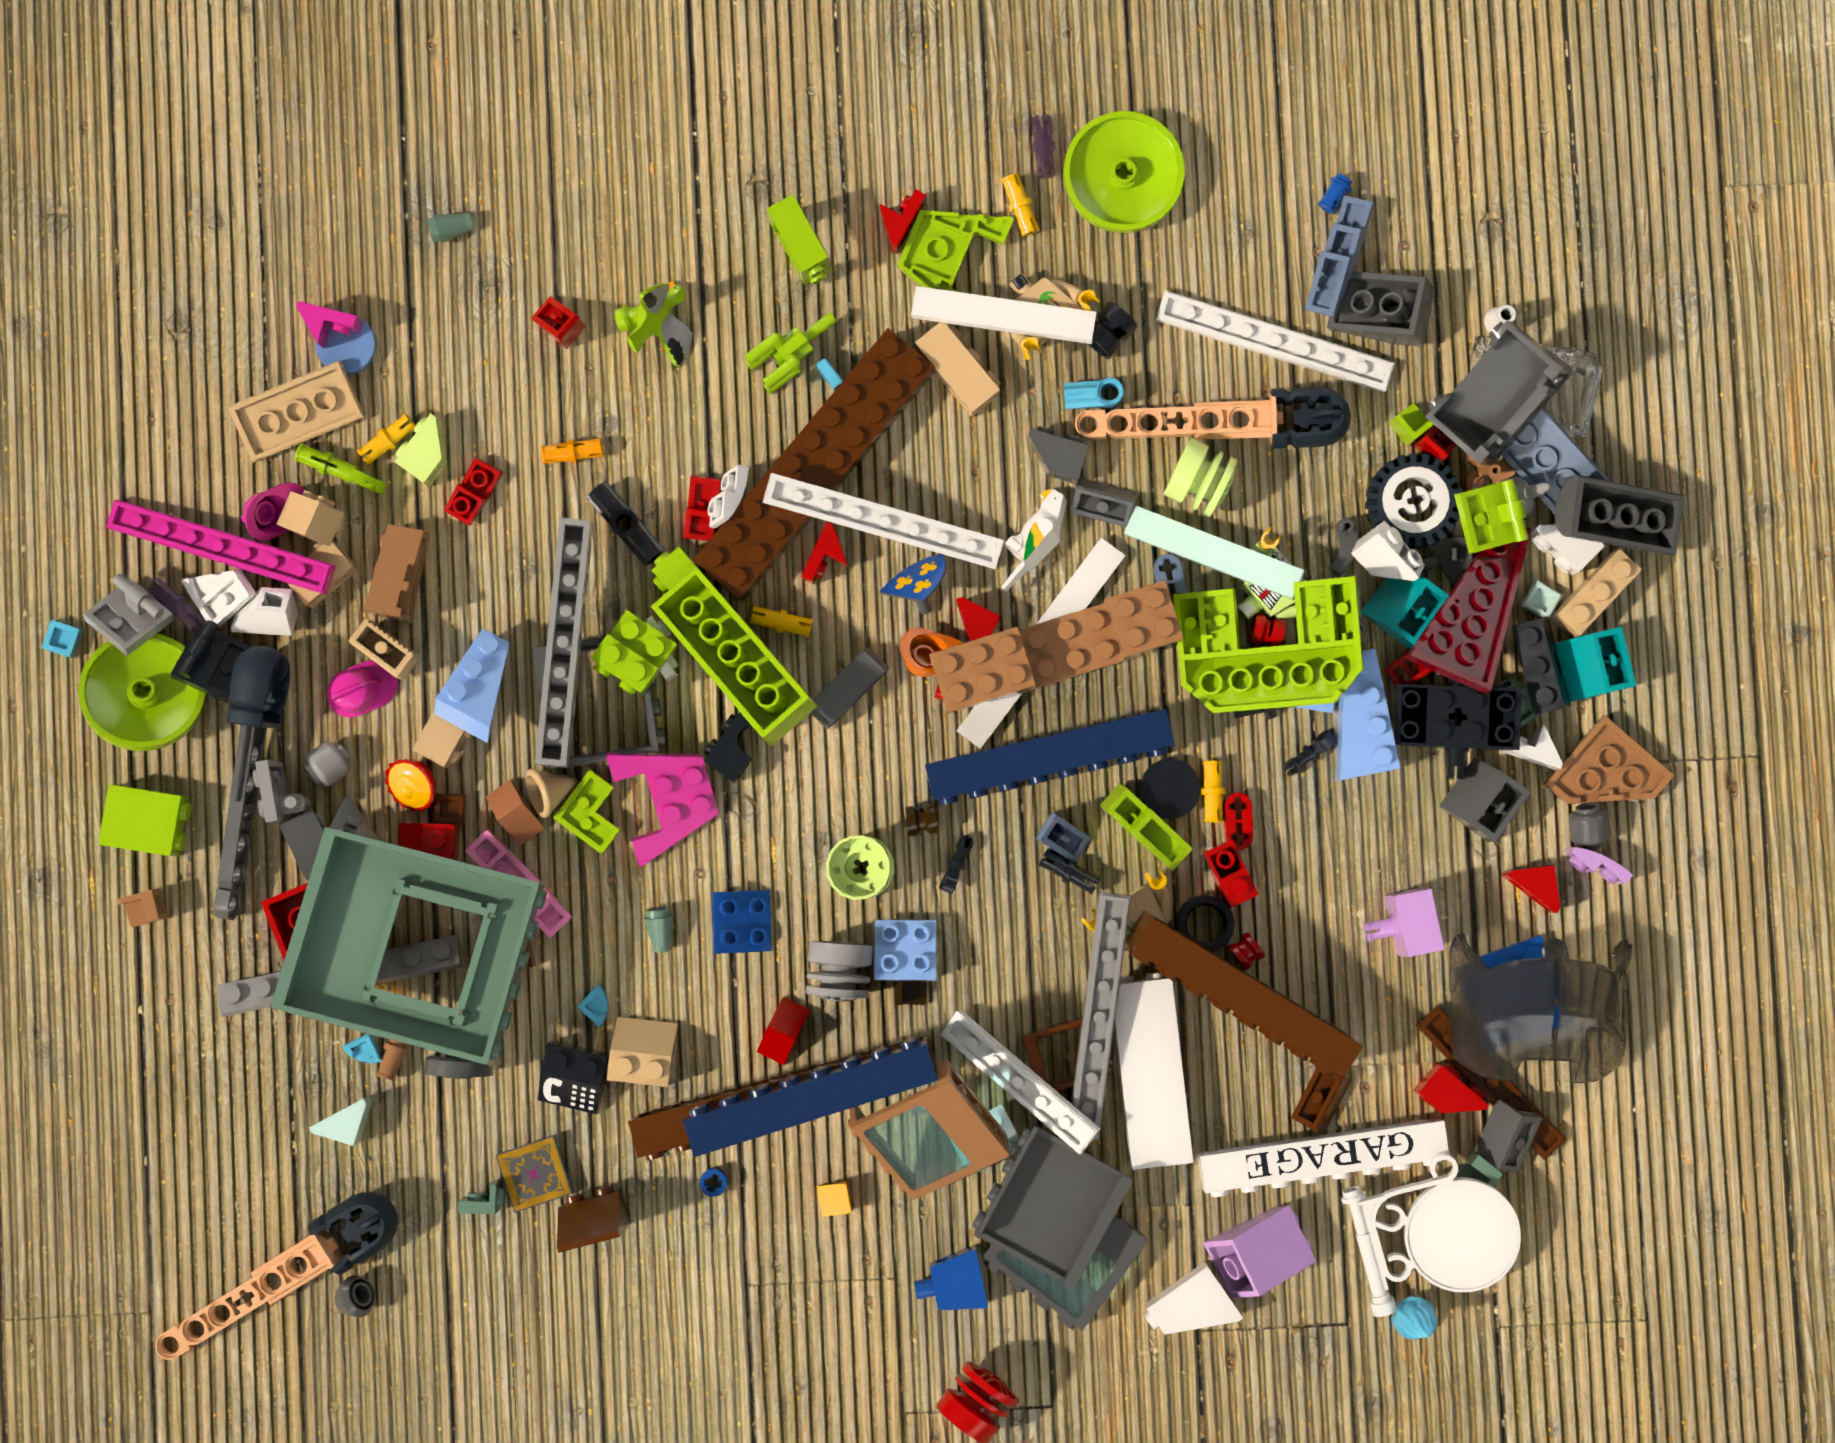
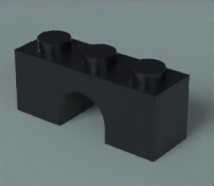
M1540 618L1513 625L1512 629L1534 715L1572 706L1565 678L1559 674L1555 663L1554 647H1556L1549 618Z
M740 712L737 716L734 714L729 716L722 726V729L725 731L719 740L714 738L703 752L707 755L704 761L733 783L737 782L753 760L740 746L741 734L747 728L752 727Z

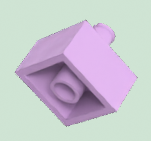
M1417 888L1384 895L1389 918L1363 923L1364 931L1377 929L1375 932L1365 933L1368 942L1393 936L1396 953L1399 956L1412 957L1445 950L1432 889Z

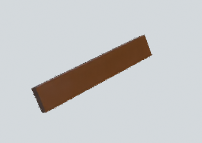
M1436 1005L1415 1025L1470 1084L1472 1083L1485 1094V1100L1492 1107L1497 1099H1501L1519 1111L1535 1112L1542 1117L1530 1147L1543 1160H1546L1567 1140L1439 1005Z

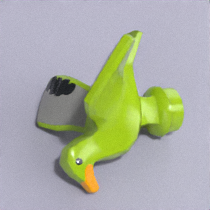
M673 281L669 285L667 283L654 285L639 293L640 304L638 306L629 307L623 305L622 308L615 309L617 327L622 333L631 332L627 336V340L635 353L638 354L649 337L656 335L660 338L669 359L677 367L685 359L693 335L684 322L670 313L671 308L683 302L686 297L685 291L680 285L675 284Z

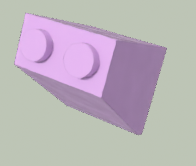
M1289 1205L1273 1207L1203 1242L1230 1298L1261 1296L1316 1262L1312 1253V1245L1304 1237L1299 1227V1219Z

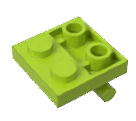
M1514 479L1454 494L1469 554L1528 539L1524 522L1526 514L1522 499L1519 500Z

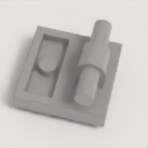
M119 573L112 580V583L118 588L83 613L84 620L128 656L174 621L173 614L144 588L135 583L131 578L128 580Z
M273 760L255 762L256 769L253 770V780L255 786L260 788L261 800H258V809L260 816L265 818V823H285L292 819V814L304 812L311 807V801L305 795H288L283 762Z

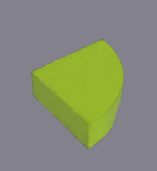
M356 469L352 470L349 477L353 483L380 495L381 493L384 494L387 487L386 483Z

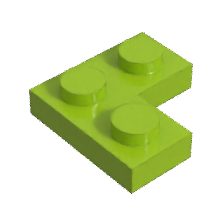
M589 769L553 819L600 854H604L621 829L597 811L615 787Z

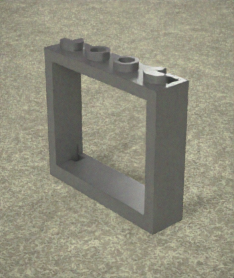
M605 637L582 640L581 653L596 651ZM547 646L532 648L540 703ZM656 678L643 695L650 745L570 757L569 767L607 762L605 754L609 752L617 754L642 753V755L662 753L661 746L666 745L663 727L658 728L657 716H661V706L659 698H654L652 686H657ZM550 766V769H554V770H555V769L564 768V767H553V766Z

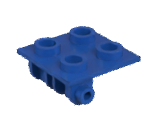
M770 890L712 892L714 954L771 951Z

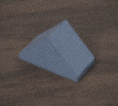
M1052 812L1035 839L1068 860L1077 861L1091 837Z

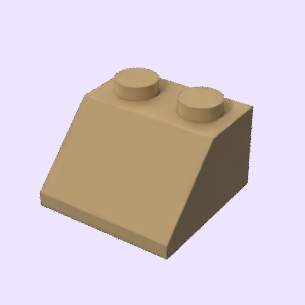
M617 1017L610 1048L607 1080L669 1087L672 1083L679 1023Z

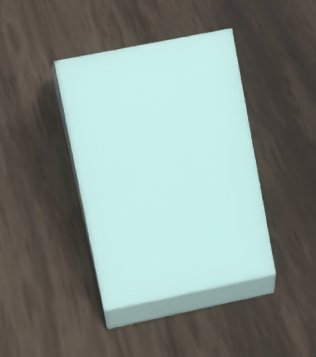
M370 1096L363 1098L309 1127L313 1134L354 1146L361 1141L373 1101Z

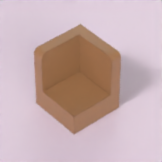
M161 889L148 890L117 898L118 905L125 904L131 927L168 919Z

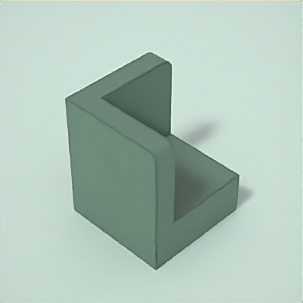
M1472 1152L1458 1169L1455 1178H1473L1494 1187L1503 1174L1481 1156Z

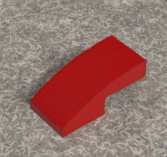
M691 475L683 538L709 541L715 534L716 528L709 527L708 505L712 498L720 494L722 478Z

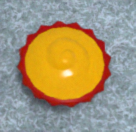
M396 759L395 762L389 763V768L385 770L387 777L384 782L388 785V792L393 795L394 801L400 803L402 808H409L412 812L417 810L423 812L425 808H430L436 792V781L431 770L425 764L415 759Z

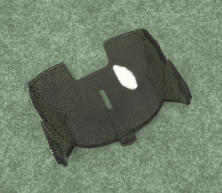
M1460 933L1456 935L1449 949V989L1452 992L1451 1010L1449 1013L1450 1043L1453 1058L1481 1077L1501 1081L1513 1080L1521 1062L1525 1060L1570 1061L1573 1063L1570 1077L1572 1083L1599 1081L1608 1076L1622 1063L1625 1055L1627 1033L1626 989L1632 957V944H1629L1628 939L1620 941L1612 952V957L1616 958L1617 961L1614 972L1601 964L1569 959L1565 943L1557 938H1549L1544 942L1542 946L1543 958L1510 961L1488 968L1469 946L1465 934ZM1554 1006H1558L1559 1017L1556 1037L1551 1039Z

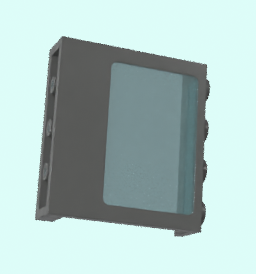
M1115 1214L1074 1291L1062 1286L1060 1281L993 1244L988 1249L985 1248L982 1255L986 1259L984 1264L998 1275L1001 1271L1011 1278L1009 1283L1017 1290L1024 1293L1027 1289L1035 1295L1034 1302L1046 1311L1052 1308L1060 1314L1058 1319L1068 1328L1073 1330L1075 1327H1078L1083 1331L1146 1245L1148 1239Z

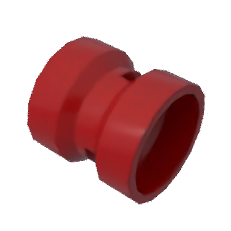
M1256 613L1249 642L1258 645L1263 642L1268 643L1269 646H1281L1287 620L1280 618L1271 620L1266 615Z

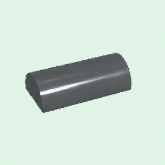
M1573 476L1563 485L1558 495L1555 508V522L1558 531L1565 537L1676 556L1684 495L1585 476Z

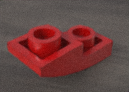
M479 457L474 458L461 484H457L443 511L471 526L504 472Z

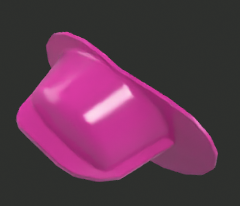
M286 482L252 495L246 501L243 515L241 516L242 521L246 523V528L250 535L260 541H269L289 531L276 525L290 491L302 495L305 489L296 483Z
M373 660L364 661L339 672L331 679L327 689L328 703L341 716L357 717L390 702L396 694L398 680Z

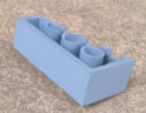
M1376 649L1362 651L1364 670L1339 698L1335 781L1400 769Z

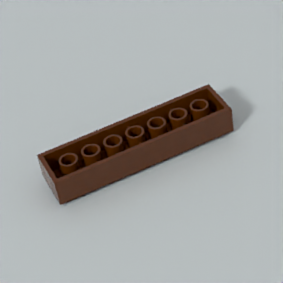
M1145 910L1142 911L1125 939V942L1131 947L1129 953L1134 955V958L1149 967L1152 962L1155 963L1156 966L1154 968L1175 983L1180 978L1182 980L1181 984L1191 993L1200 998L1204 994L1208 995L1206 999L1213 1006L1226 1014L1230 1010L1234 1011L1232 1015L1253 1030L1256 1026H1259L1258 1031L1264 1034L1267 1039L1279 1046L1282 1042H1285L1283 1046L1304 1061H1307L1308 1057H1310L1309 1062L1330 1077L1336 1073L1344 1078L1363 1048L1359 1042L1344 1031Z

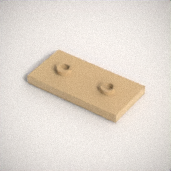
M341 360L227 407L253 463L365 417Z

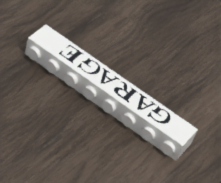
M1433 1118L1197 1153L1203 1191L1211 1193V1197H1221L1229 1195V1190L1241 1188L1242 1193L1260 1190L1259 1185L1271 1184L1272 1188H1283L1290 1186V1181L1302 1179L1303 1184L1320 1182L1321 1176L1332 1175V1179H1344L1351 1177L1350 1172L1362 1171L1363 1175L1381 1173V1168L1393 1166V1170H1406L1412 1168L1411 1163L1423 1162L1424 1166H1429L1430 1160L1434 1155L1444 1152L1449 1154L1444 1120ZM1442 1160L1438 1161L1436 1165L1442 1164Z

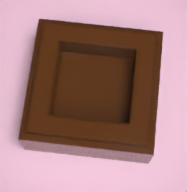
M435 793L433 824L466 825L467 795Z

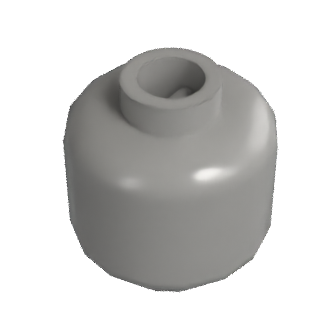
M324 742L305 756L306 765L303 766V769L315 785L322 784L325 787H329L349 772L347 761L350 759V756L341 744L335 747L330 742Z

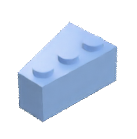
M483 628L435 698L434 714L488 743L510 643Z

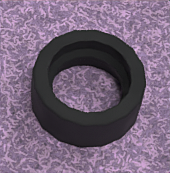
M1199 895L1191 897L1181 905L1176 914V930L1212 952L1218 951L1227 945L1234 933L1235 921L1231 909L1224 901L1215 896ZM1211 906L1222 917V931L1212 941H1198L1188 932V916L1197 907Z

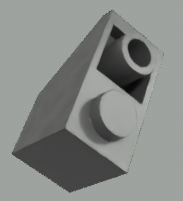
M1037 426L1036 430L1030 428L1028 441L1047 476L1077 484L1089 445L1083 444V439L1073 435H1066L1065 438L1055 436V431L1041 426Z

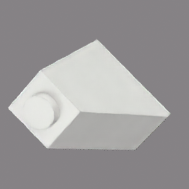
M1205 1262L1144 1303L1149 1311L1144 1314L1147 1321L1154 1330L1160 1327L1164 1335L1238 1322L1243 1319Z

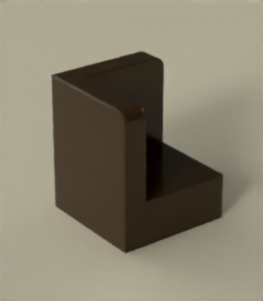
M897 980L896 1005L926 1004L927 981Z

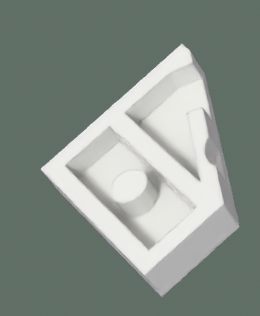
M241 569L186 578L181 581L206 622L211 620L218 624V628L256 595Z

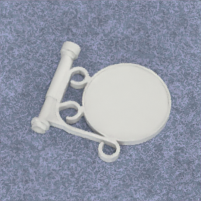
M1438 1153L1431 1158L1429 1170L1434 1178L1395 1187L1370 1197H1366L1365 1192L1361 1191L1360 1186H1352L1342 1190L1343 1196L1341 1201L1343 1204H1349L1357 1232L1356 1238L1372 1292L1370 1306L1373 1316L1383 1317L1393 1314L1397 1310L1394 1297L1390 1296V1293L1387 1291L1386 1277L1391 1281L1401 1282L1409 1277L1411 1270L1415 1267L1426 1280L1437 1287L1453 1292H1474L1487 1288L1503 1278L1511 1269L1518 1256L1521 1230L1519 1220L1510 1202L1500 1191L1488 1183L1473 1178H1455L1458 1173V1164L1455 1158L1448 1153ZM1438 1161H1450L1452 1163L1451 1171L1446 1175L1437 1177L1435 1166ZM1428 1187L1415 1199L1407 1215L1397 1203H1385L1388 1210L1393 1209L1399 1212L1400 1217L1396 1223L1387 1224L1376 1219L1379 1207L1388 1198ZM1404 1225V1241L1409 1257L1400 1252H1392L1387 1255L1389 1262L1401 1260L1405 1263V1269L1402 1273L1393 1274L1387 1268L1376 1227L1389 1232H1395Z

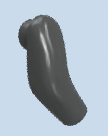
M1343 518L1336 524L1339 552L1328 569L1337 577H1341L1356 559L1351 553L1358 541L1357 527L1355 522L1349 518Z

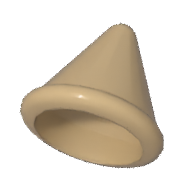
M534 768L529 769L526 773L525 784L529 800L535 812L542 818L549 817L551 812L577 786V778L539 771Z

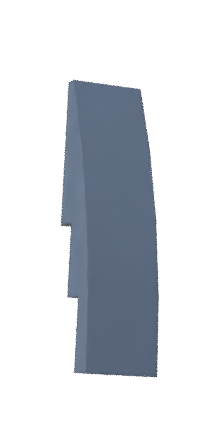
M1344 195L1337 221L1332 223L1325 251L1321 250L1305 310L1335 317L1356 265L1375 206L1374 202Z

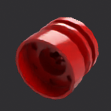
M966 1361L962 1370L968 1377L962 1374H957L955 1377L956 1382L963 1389L962 1393L955 1389L947 1388L936 1404V1407L943 1416L965 1434L980 1443H990L1000 1429V1425L992 1414L1008 1418L1010 1411L1005 1405L1015 1408L1019 1398L993 1372L970 1361Z

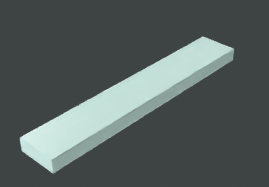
M1135 506L1124 532L1126 536L1292 600L1295 598L1293 582H1301L1305 574L1303 569Z

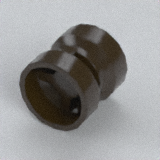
M935 803L926 804L923 809L916 808L915 806L905 807L909 837L918 836L923 830H926L929 834L939 833Z

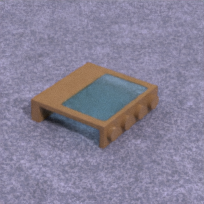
M948 1060L936 1065L938 1083L868 1116H865L857 1106L849 1109L850 1120H848V1127L852 1135L862 1140L867 1152L870 1155H875L880 1161L884 1172L890 1173L894 1177L898 1188L901 1191L905 1190L913 1200L1010 1157L1007 1133Z

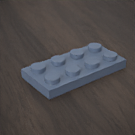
M1545 408L1538 413L1502 455L1529 486L1538 483H1549L1551 485L1550 489L1540 495L1539 498L1554 514L1558 495L1563 485L1571 477L1579 475L1610 481Z

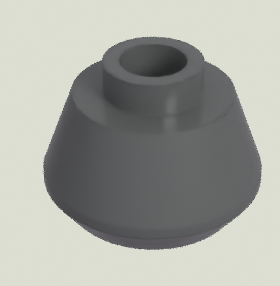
M349 1276L335 1292V1305L344 1315L354 1317L366 1316L373 1309L375 1302L373 1286L362 1276Z

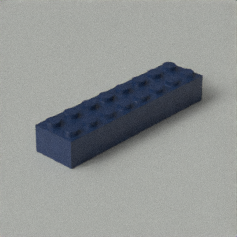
M1163 709L925 764L933 802L939 801L940 806L957 803V796L969 794L970 799L987 796V789L999 787L1000 792L1019 788L1018 782L1028 780L1029 786L1049 781L1048 775L1058 773L1059 779L1079 774L1078 768L1088 767V771L1092 772L1109 767L1108 762L1117 760L1118 765L1139 760L1138 755L1147 753L1148 758L1165 755L1168 753V748L1175 744L1167 711Z
M914 1037L902 1041L900 1044L901 1048L890 1051L889 1046L873 1050L870 1054L871 1057L860 1060L859 1055L841 1061V1067L830 1070L829 1065L813 1069L810 1072V1077L800 1079L799 1074L782 1079L779 1082L780 1086L770 1088L769 1084H765L751 1089L750 1095L743 1098L740 1097L739 1093L722 1098L719 1101V1105L711 1107L709 1102L691 1108L692 1110L688 1111L689 1115L683 1120L693 1156H701L938 1081L927 1040L920 1042L919 1037Z

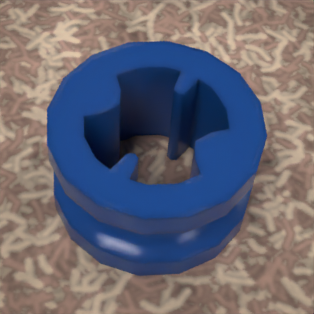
M712 1167L707 1169L700 1178L702 1192L710 1197L721 1195L728 1185L726 1173L719 1168ZM713 1174L720 1176L718 1181L722 1179V1186H717L715 1190L709 1189L710 1184L706 1185L705 1183L706 1178H711Z

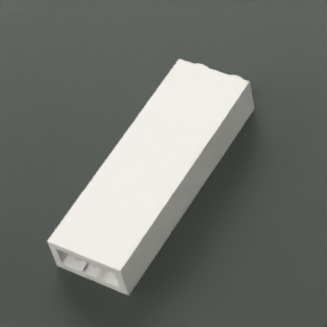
M1160 972L1148 973L1145 980L1134 981L1133 975L1120 976L1114 1034L1129 1165L1132 1170L1193 1163L1173 981L1164 977Z

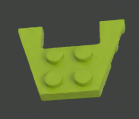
M920 210L898 261L897 268L920 287L958 292L953 290L952 286L974 235H979L1004 245L1014 218L1011 216L993 217L985 216V214L965 215L958 212Z

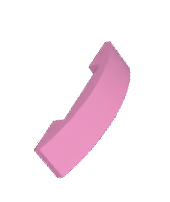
M488 829L465 850L480 867L537 881L544 885ZM544 885L543 891L547 892L545 904L542 910H537L534 921H537L538 927L551 938L572 916Z

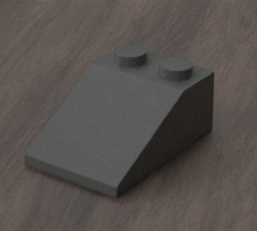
M1352 272L1335 317L1329 316L1327 328L1332 331L1395 345L1423 347L1435 288L1427 277Z

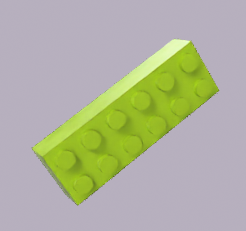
M697 566L650 606L762 739L770 746L776 744L818 707Z

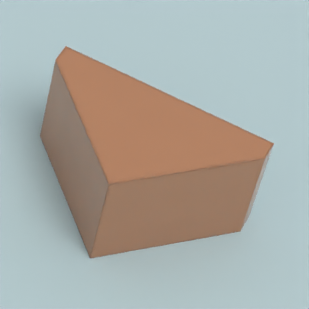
M511 779L486 796L498 822L520 846L546 829Z

